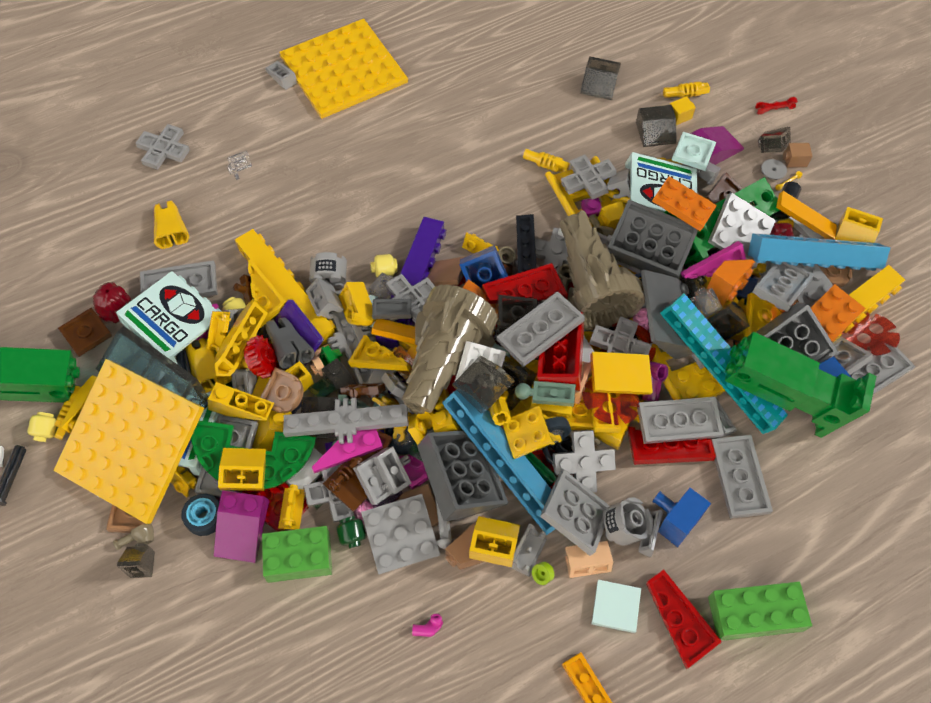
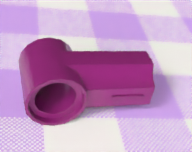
M650 361L653 393L650 395L642 394L641 398L647 401H659L662 381L666 380L668 376V367L665 364Z

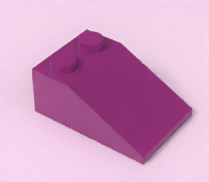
M724 126L700 128L690 133L716 142L709 160L714 165L744 150V147Z
M222 490L217 511L214 557L256 563L269 499L264 496Z

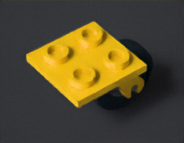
M382 396V398L373 397L372 401L380 406L400 405L392 397L389 399ZM408 412V424L410 415H413L410 412ZM408 426L387 428L386 435L393 438L389 447H393L397 454H410L418 448L417 443L408 431Z
M540 406L513 416L508 423L503 424L514 459L549 444L555 445L556 442H561L571 432L570 424L566 418L547 417L542 413Z

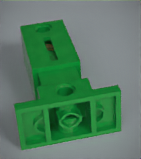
M765 177L734 193L768 216L779 211L776 208L778 198ZM726 198L715 204L717 206L701 231L698 230L684 263L685 269L710 257L707 251L715 246L708 243V240ZM668 211L663 212L665 214L678 218Z
M752 332L749 336L744 337L730 351L731 359L725 368L726 377L724 381L787 411L797 408L812 415L811 422L815 423L816 427L814 435L822 438L870 412L876 375L868 373L857 380L843 373L835 377L820 370L819 362L756 332Z
M0 347V400L64 403L69 400L75 386H77L75 384L76 378L80 376V367H77V360L73 357L71 350Z

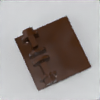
M359 456L344 462L323 483L328 490L353 512L368 498L353 470L355 466L363 462Z

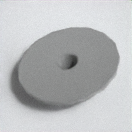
M776 159L766 160L761 166L762 173L770 179H781L787 173L784 163Z

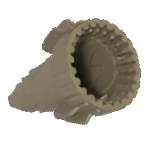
M580 210L579 213L572 214L561 220L559 225L565 238L568 253L567 262L572 273L570 278L574 288H569L567 300L578 311L583 312L585 316L584 329L593 331L596 325L604 328L615 327L620 316L631 319L640 311L645 303L641 280L625 267L618 266L614 254H610L606 244L601 242L596 227H592L585 211Z
M447 284L435 286L430 291L422 311L418 313L416 318L415 344L417 345V354L413 361L412 371L406 381L409 385L401 399L411 412L424 414L425 411L430 413L433 411L443 389H447L453 375H457L466 341L491 348L494 346L493 333L498 321L497 313L482 297L464 288Z

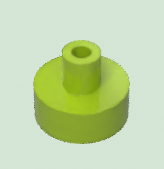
M540 562L532 568V577L539 585H546L554 579V569L549 563Z

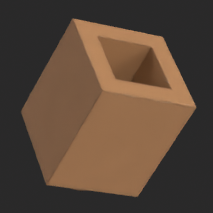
M789 143L787 149L783 152V160L786 161L787 168L807 167L812 158L809 143Z

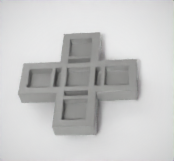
M167 124L159 136L144 131L136 141L138 148L147 151L141 160L142 164L158 170L166 158L182 162L190 151L189 146L178 143L184 134L183 130Z
M583 155L570 161V167L574 173L561 178V184L568 195L585 188L593 200L608 193V187L603 180L615 176L617 173L609 159L592 165L587 156Z
M554 228L550 241L535 238L536 258L545 260L543 266L552 263L558 274L559 268L563 264H568V253L565 238L558 235L559 228Z
M402 274L386 282V287L394 296L392 299L412 300L411 318L416 323L417 315L422 311L430 291L435 287L434 284L427 277L416 285L411 286Z
M621 316L615 331L596 325L589 342L593 346L607 350V353L648 355L652 346L646 342L634 339L633 337L639 323Z
M594 430L571 431L573 452L553 453L554 474L559 475L560 472L565 470L569 474H574V478L590 491L597 492L596 471L616 470L615 449L595 450Z
M342 464L321 471L323 481L303 486L307 506L311 507L328 503L333 523L354 516L353 511L323 485Z

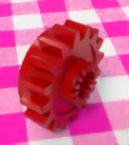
M257 335L246 342L244 358L248 368L254 375L267 379L271 377L274 369L278 368L279 365L276 362L277 358L272 349V344H268V339H264L263 335Z

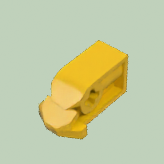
M346 282L338 297L344 308L343 312L347 322L353 325L371 326L376 319L372 317L373 306L364 282Z

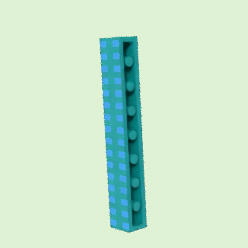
M684 293L674 299L660 312L662 317L762 434L776 430L788 414L783 408L724 381L726 377L725 368L731 359L729 355L731 347Z

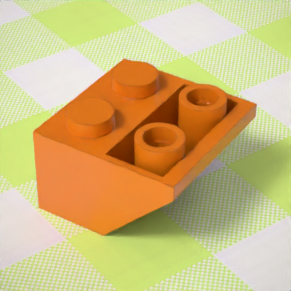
M752 259L724 261L713 273L705 294L722 306L728 301L732 302L738 294L737 291L739 289L743 290L749 282L748 279L754 272L752 267L755 261Z

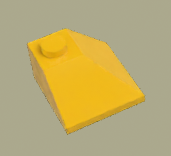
M272 410L267 421L254 420L259 425L252 449L272 451L275 431L283 432L284 415L292 413H279Z

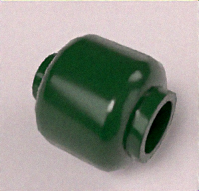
M356 516L339 520L340 524L336 526L339 543L343 546L348 545L349 549L360 546V541L366 538L363 521L358 518L356 519Z

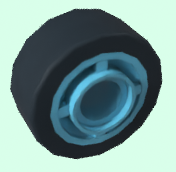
M207 493L191 497L184 504L181 514L186 528L198 536H208L216 532L219 500ZM207 511V515L205 517L199 518L202 512Z

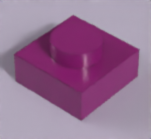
M599 198L581 201L582 210L586 212L588 218L593 214L597 217L599 216L602 208Z

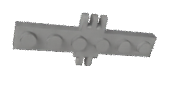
M340 290V291H336V293H337L338 296H339V294L341 293V290ZM334 310L329 312L334 316L332 321L337 331L333 334L334 337L327 339L331 350L339 349L341 352L345 351L349 361L363 335H367L371 341L375 342V338L372 337L373 334L369 331V326L357 327L356 325L349 324L343 311L341 313ZM351 367L357 383L366 384L373 369Z
M356 397L351 398V405H349L348 398H343V406H341L340 399H335L334 411L284 415L283 434L285 437L335 433V436L339 437L340 444H344L345 436H347L348 443H353V435H357L359 430L408 426V407L405 404L357 408Z

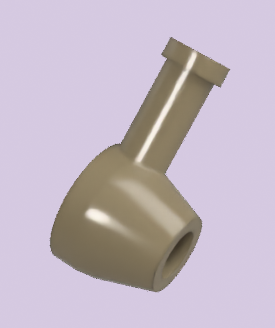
M595 214L589 217L590 223H592L593 227H596L598 233L606 237L614 234L613 228L601 226Z
M504 246L498 251L503 264L509 265L516 258L515 251L509 246Z
M568 264L562 265L558 271V276L566 292L569 283L572 282L570 278L572 273Z
M142 524L134 528L130 534L114 540L115 548L120 550L123 546L134 540L140 546L150 544L154 541L152 524Z

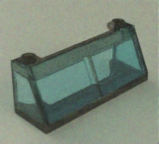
M125 326L117 331L96 367L99 373L105 359L111 360L204 407V410L208 407L209 397L198 379Z

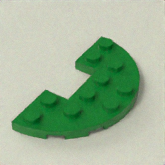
M199 420L191 436L192 446L200 464L218 481L223 448L243 447L231 446L234 425ZM275 431L272 451H266L264 490L287 482L304 467L312 454L316 437H285L283 432Z

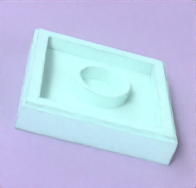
M683 132L672 161L705 171L716 142Z
M598 580L591 624L636 633L641 588Z

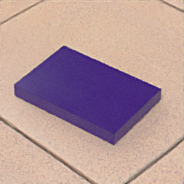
M287 300L274 320L278 326L279 318H287L298 334L313 348L315 353L324 338L294 300Z

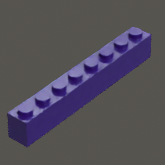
M423 217L400 273L411 286L428 277L429 270L433 267L436 260L434 257L440 252L441 239L444 240L447 230L444 229V221ZM412 318L397 319L394 322L411 326ZM375 335L376 342L380 346L391 349L400 347L398 340Z

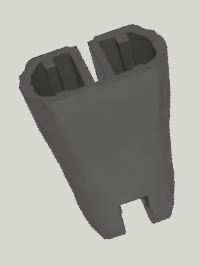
M279 318L278 326L274 320L266 322L267 334L271 340L279 366L282 369L290 368L299 361L302 364L310 362L315 355L313 348L298 334L287 318Z

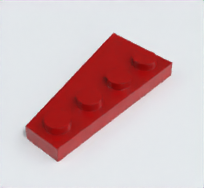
M552 263L482 285V290L489 304L547 300L556 292H559L564 298H567L568 295Z
M628 426L627 432L634 465L715 460L716 455L712 439L644 444L642 431Z
M664 569L647 581L648 590L687 670L722 643V641Z

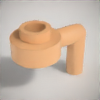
M319 348L311 359L313 364L310 367L315 375L319 374L322 377L327 374V370L319 358L321 348Z

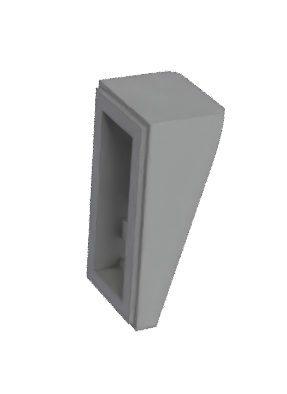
M279 61L265 68L266 72L285 90L297 83L295 73Z

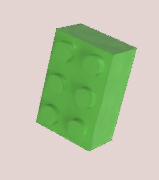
M327 526L262 534L263 576L268 583L332 575L330 533Z

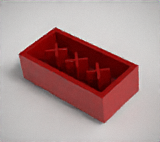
M584 322L539 355L538 381L576 384L575 391H580Z

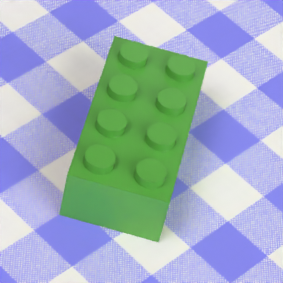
M800 582L716 590L708 596L716 635L721 641L798 633L812 627Z

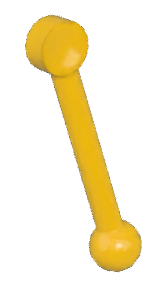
M797 171L790 179L782 184H777L775 189L780 191L786 182L793 181L796 178L800 179L803 175L802 172Z

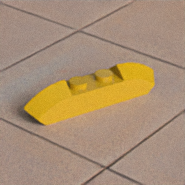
M252 299L247 304L219 348L214 361L216 376H231L236 371L244 356L246 342L250 338L255 337L268 312L258 301Z

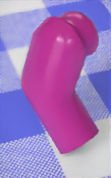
M437 613L432 614L431 619L425 625L413 624L412 636H434L443 625L441 615Z

